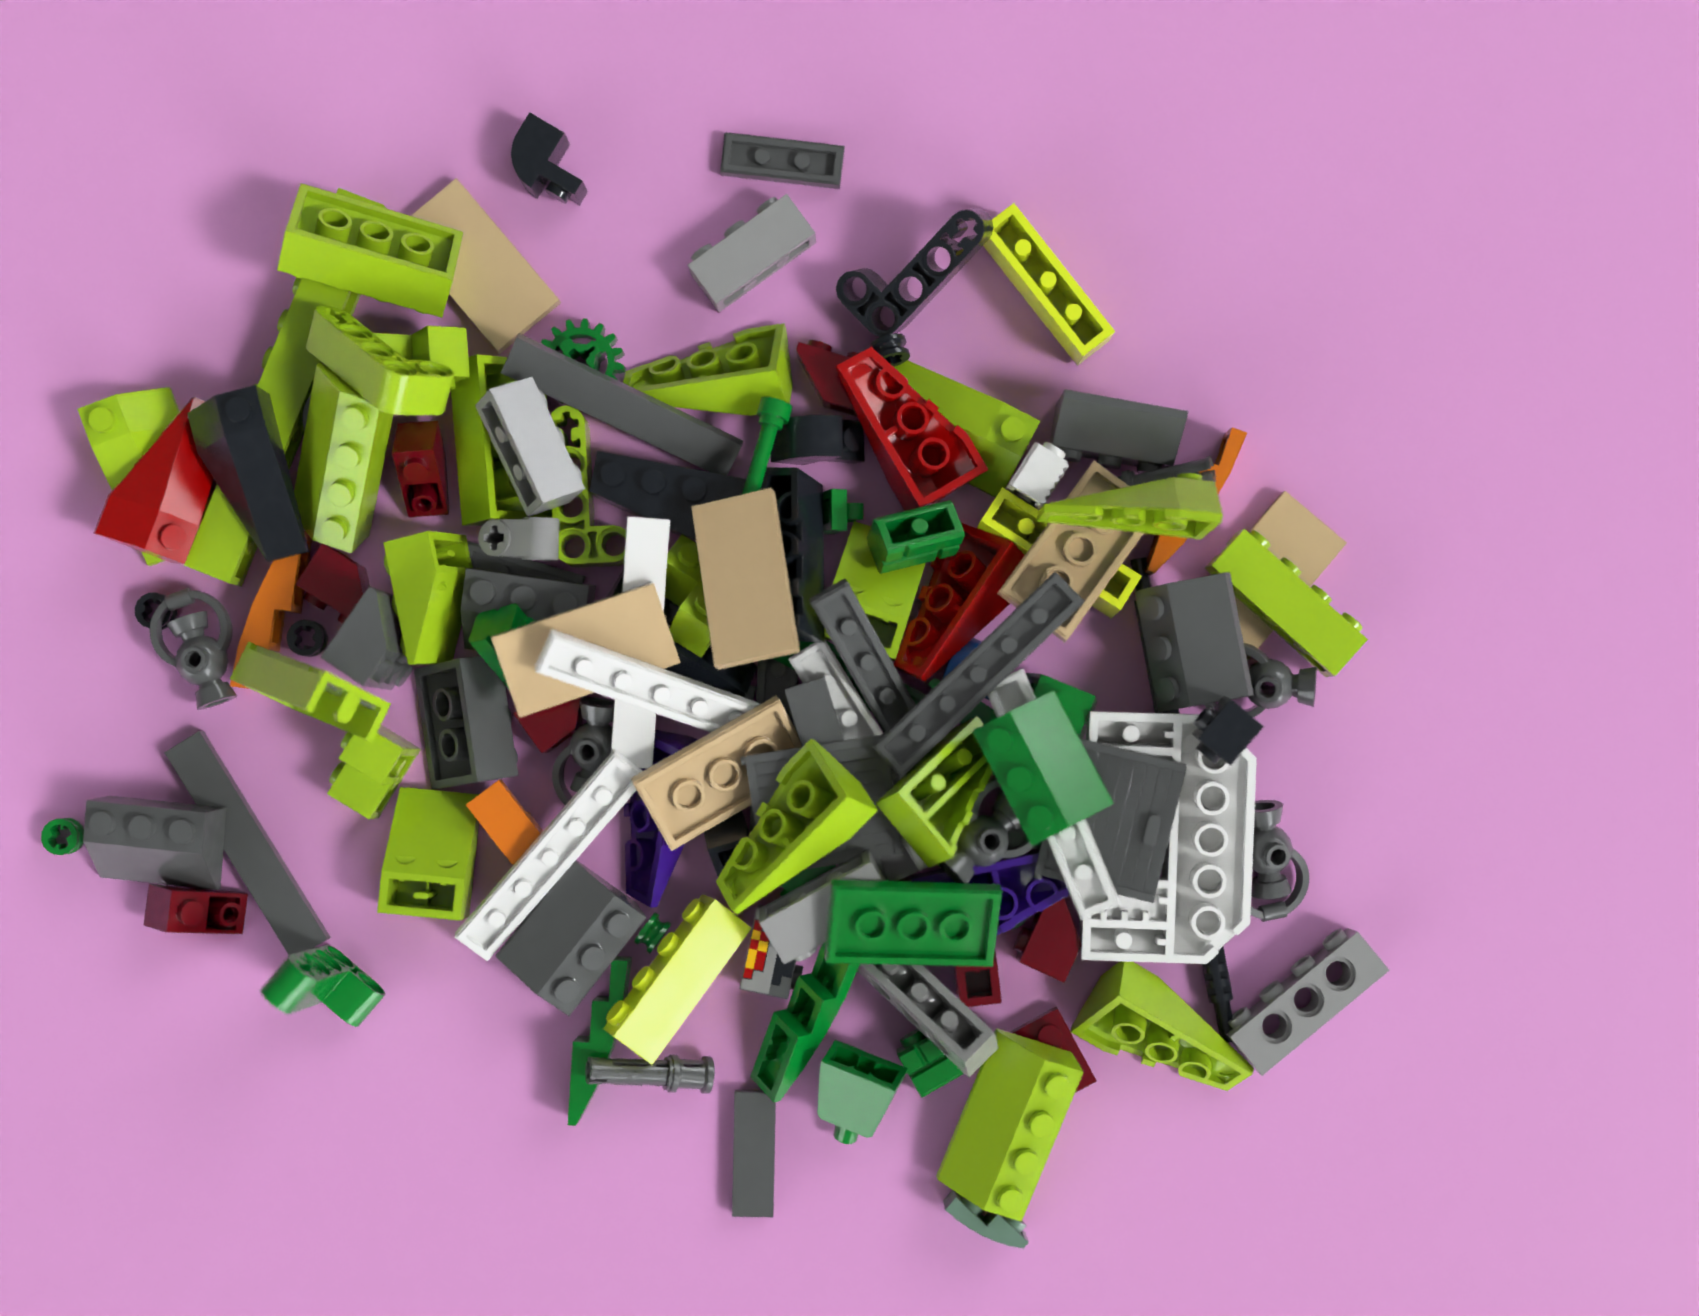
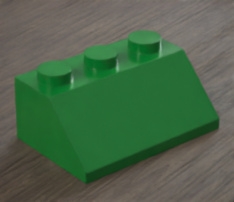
M1055 690L1015 708L972 731L1031 846L1114 804Z

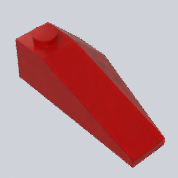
M870 347L835 367L884 475L905 511L932 505L989 470L969 435L958 425L954 426L938 411L939 407L930 399L925 400L908 384V379L874 348Z
M192 397L164 429L161 436L145 455H142L134 464L132 470L120 484H117L108 494L93 532L94 534L171 563L185 564L200 526L213 482L212 475L197 453L187 414L205 401Z
M961 522L965 537L959 545L960 548L957 554L943 559L936 557L934 561H931L930 566L934 571L929 585L922 586L918 598L922 601L917 618L908 624L894 663L897 669L924 682L927 681L1010 605L1008 601L997 593L1025 556L1012 541Z

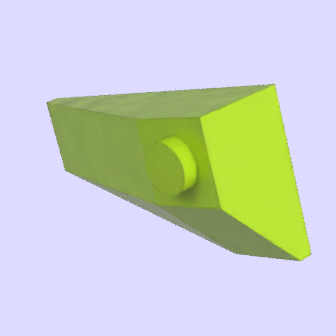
M785 323L745 329L733 333L735 340L714 348H712L710 342L697 346L699 351L679 360L676 356L670 355L627 370L623 383L677 408L751 416L757 415L761 397H773L790 404L793 383Z
M909 360L895 366L894 368L908 379V384L925 400L930 399L939 407L938 411L954 426L958 425L969 435L989 470L968 484L996 498L1001 488H1006L1040 420L1003 401Z
M165 387L115 394L77 409L91 448L111 490L117 484H120L132 470L134 464L142 455H145L161 436L164 429L180 412L171 388ZM141 551L147 565L150 567L166 561Z
M1180 473L1177 477L1047 503L1043 505L1037 514V522L1199 540L1203 539L1222 523L1223 518L1215 482L1202 480V476L1195 473Z
M810 739L782 767L775 779L780 783L769 803L762 802L756 812L760 816L759 821L754 826L749 837L740 839L716 880L731 911L736 914L849 840L878 811L860 781L813 739Z
M1119 961L1101 975L1071 1027V1033L1104 1052L1118 1055L1120 1050L1141 1056L1142 1064L1154 1067L1156 1062L1178 1068V1073L1182 1077L1225 1091L1230 1090L1253 1074L1254 1067L1162 979L1135 962Z

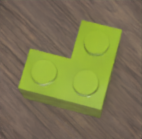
M426 326L412 335L374 333L406 360L434 361L451 368L455 375L450 390L455 389V384L470 377L466 328Z
M681 534L669 550L667 557L665 598L680 606L669 630L673 641L702 657L710 646L711 640L697 543Z
M380 725L373 742L347 732L340 744V747L344 750L338 759L342 762L336 766L329 778V782L333 785L327 794L369 820L377 819L382 814L421 748L383 725Z

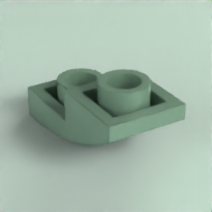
M953 1190L943 1200L945 1210L974 1232L995 1242L1024 1249L1029 1243L1026 1233L1023 1231L1027 1226L1023 1220L1021 1222L990 1212L983 1216L984 1210Z

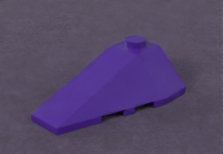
M655 730L652 766L698 739L691 736ZM636 790L630 797V803L624 804V817H630L631 839L625 844L626 894L653 908L658 906L685 844L672 851L670 850Z
M1039 851L1013 858H1002L991 866L979 867L974 865L975 873L969 883L1000 884L1002 889L997 935L1002 932L1005 933L1021 921L1070 895L1064 881L1042 876L1041 880L1033 878ZM942 869L910 875L911 882L955 883Z

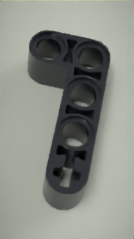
M977 208L958 211L889 285L872 269H857L846 272L839 278L836 286L837 297L875 336L881 337L902 331L989 240L993 232L991 217L984 210ZM975 220L977 224L973 230L977 235L966 236L959 243L954 240V238L961 237L967 231L968 226L965 221ZM939 247L945 248L950 254V264L946 269L940 268L935 262V252ZM856 277L862 279L866 284V294L863 298H859L853 292L852 285ZM911 277L917 278L922 284V294L919 298H914L908 292L907 284ZM884 306L890 308L894 313L895 321L892 327H887L881 321L880 313Z

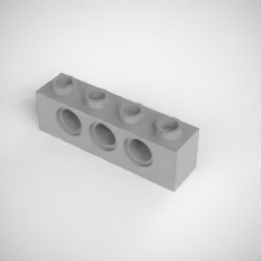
M1340 928L1332 932L1323 940V949L1313 957L1306 955L1299 959L1291 967L1292 974L1281 983L1274 981L1260 992V1001L1250 1009L1247 1007L1239 1009L1232 1015L1233 1020L1227 1022L1232 1027V1030L1227 1033L1232 1044L1261 1076L1390 971L1358 931L1349 928L1343 931ZM1339 961L1343 969L1342 975L1337 981L1329 982L1326 977V969L1332 962ZM1308 987L1311 992L1309 1004L1303 1008H1297L1294 1003L1296 992L1301 988ZM1270 1014H1277L1280 1019L1279 1028L1272 1034H1265L1262 1029L1263 1020Z
M860 964L857 972L966 1076L970 1077L998 1049L995 1032L923 965Z

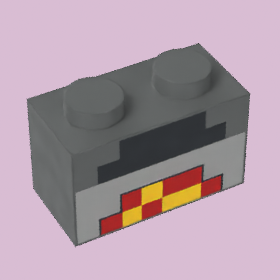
M758 904L739 989L788 999L790 989L794 990L798 976L802 975L803 966L796 965L795 959L786 964L782 962L759 923V908L764 905Z

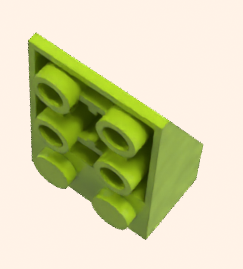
M854 521L832 585L844 578L848 581L891 661H895L926 563L880 574L867 542L871 526ZM825 630V640L832 642L827 631Z
M425 531L383 542L386 553L384 556V566L391 578L394 593L392 606L395 614L399 617L402 632L400 645L403 654L407 657L408 665L438 664L453 660L462 625L461 602L466 568H473L466 535Z
M400 787L381 870L377 913L459 921L470 916L479 822L466 804L479 794Z

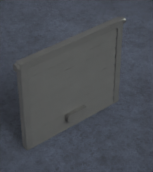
M885 734L820 744L860 781L878 811L867 821L870 826L864 824L849 840L805 869L842 864L868 850L864 847L877 846L878 852L869 850L873 858L904 854L901 834L875 804L893 787L890 765L873 748ZM802 747L740 757L741 764H746L755 826L760 819V816L756 814L762 802L769 803L780 784L775 779L782 767ZM873 834L874 839L862 835Z
M1081 739L1114 802L1113 805L1086 818L1115 890L1118 895L1154 903L1187 764ZM1045 839L1041 843L1033 878L1041 880L1042 876L1064 881L1048 840Z

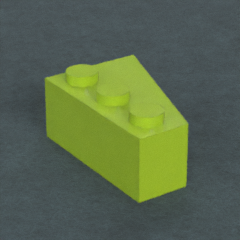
M978 716L953 728L875 803L928 868L953 858L958 847L956 843L963 827L969 824L973 815L971 810L979 793L984 791L993 772L972 732L984 725Z

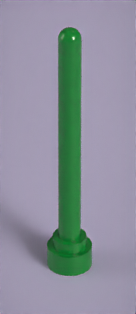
M761 397L756 413L760 417L758 424L761 425L742 495L760 491L777 431L782 430L783 424H788L793 408L791 404L773 397Z

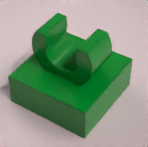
M830 489L823 492V534L834 535L847 531V522L864 520V503H847V489Z

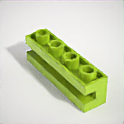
M1245 528L1236 532L1226 543L1227 546L1221 553L1215 556L1204 569L1211 575L1230 572L1234 595L1313 667L1317 666V670L1323 676H1336L1368 640L1360 633L1363 629L1362 625L1348 613L1343 612L1340 615L1329 604L1332 599L1316 585H1312L1310 588L1299 578L1301 571L1285 557L1279 560L1268 550L1271 546L1270 543L1255 530H1251L1249 533Z

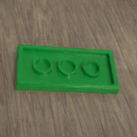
M831 880L825 961L826 963L993 967L1002 897L1000 884Z

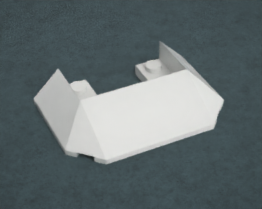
M1089 711L1085 740L1185 763L1187 768L1162 866V877L1159 878L1154 903L1118 895L1121 902L1120 905L1081 920L1079 918L1080 942L1082 945L1080 948L1081 960L1207 964L1236 934L1239 935L1250 925L1257 758L1245 748L1231 766L1221 758L1216 764L1211 762L1196 749L1200 741L1192 735L1197 728L1194 725V721L1199 714Z

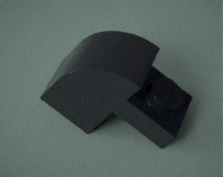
M529 112L514 138L511 150L512 163L519 179L526 190L536 199H538L544 187L547 186L545 191L556 200L564 204L571 200L580 205L588 193L584 182L558 166L570 146L565 132Z
M839 415L790 417L788 424H783L782 430L777 431L771 451V462L806 465L820 461L851 464L865 462L864 429L860 421L844 420Z

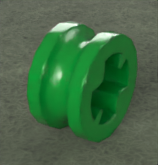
M72 818L54 819L44 826L41 833L43 847L54 855L72 854L77 852L84 843V828L79 821ZM59 827L61 830L69 829L71 835L66 838L69 844L67 847L66 843L58 844L56 838L60 835Z
M655 912L640 931L634 943L637 945L640 943L645 944L647 947L646 951L651 954L672 923L669 921L661 922L659 914Z

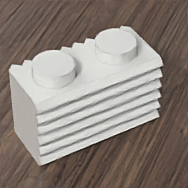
M1035 442L1009 482L1006 490L1040 511L1069 467L1068 462L1064 460L1066 454L1049 442H1045L1043 446Z

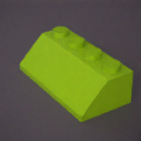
M300 183L285 230L277 270L297 278L309 279L333 286L339 290L351 291L374 298L380 302H389L413 309L422 314H431L442 318L454 278L463 231Z
M476 354L468 357L470 377L455 384V389L451 390L462 526H483L488 520L522 519V517H527L475 406L489 389L517 380L501 373L508 357ZM552 509L530 517L552 518Z
M318 363L315 369L294 493L303 529L313 541L352 554L370 535L393 414L374 407L322 363Z
M996 1028L995 1035L998 1049L981 1065L936 1177L938 1181L982 1210L1022 1222L1079 1085L1083 1070L1070 1051Z

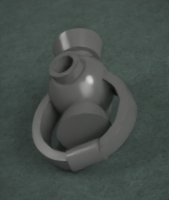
M188 587L165 596V600L157 607L152 616L150 639L156 653L165 662L175 666L181 677L186 681L199 686V690L195 692L197 710H202L226 703L237 697L230 684L221 680L227 671L229 663L227 650L232 640L233 629L229 613L216 598L202 591L191 590ZM195 599L206 602L214 609L219 619L220 634L218 641L213 637L204 635V630L208 628L207 611L179 617L166 624L176 638L181 637L183 640L176 656H174L166 647L162 637V624L167 612L193 604Z
M1244 643L1246 654L1258 661L1249 668L1254 695L1248 696V698L1255 706L1245 709L1248 714L1255 717L1265 709L1278 708L1287 703L1292 696L1297 698L1298 703L1314 707L1317 666L1300 669L1299 674L1293 675L1289 667L1281 661L1269 659L1259 648ZM1264 682H1271L1274 686H1268ZM1213 702L1204 705L1205 707L1211 705L1214 708L1217 704Z
M600 697L580 699L582 718L587 720V722L580 725L573 733L570 745L559 754L552 771V782L555 792L564 805L573 797L569 793L564 781V768L569 756L572 755L574 761L582 768L580 772L575 774L570 786L571 790L577 792L611 753L612 726L609 723L613 722L614 700Z
M997 778L989 780L984 791L979 793L971 810L973 815L969 824L963 827L957 840L958 850L953 858L938 864L955 883H969L975 873L974 865L979 867L991 866L1002 858L1021 856L1034 847L1031 846L1028 838H1026L1018 846L1008 849L1009 839L1007 831L1010 829L1017 831L1022 827L1005 795H998L992 807L994 812L992 816L978 815L983 798L991 790L1000 786Z
M1276 800L1255 801L1252 871L1257 872L1258 876L1253 878L1251 896L1258 899H1277L1285 897L1290 893L1291 895L1285 902L1280 901L1261 905L1258 908L1251 906V916L1259 918L1262 922L1287 917L1302 902L1309 886V870L1305 860L1293 848L1291 840L1284 830L1276 826L1281 821L1283 803ZM1290 859L1293 861L1296 870V882L1293 891L1286 876L1280 873L1289 864Z

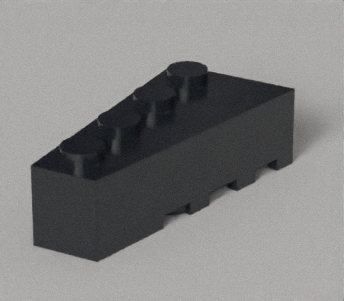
M597 451L590 492L596 498L637 517L670 519L669 532L679 536L682 534L697 543L692 506L742 495L746 479Z
M767 467L760 490L772 488L776 495L798 641L825 643V628L809 601V598L824 590L823 485L799 468Z

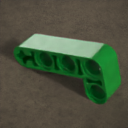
M330 945L289 955L260 989L263 997L271 1005L286 1014H292L316 1004L324 1003L338 1017L354 1027L360 1026L386 994L376 981L342 952Z

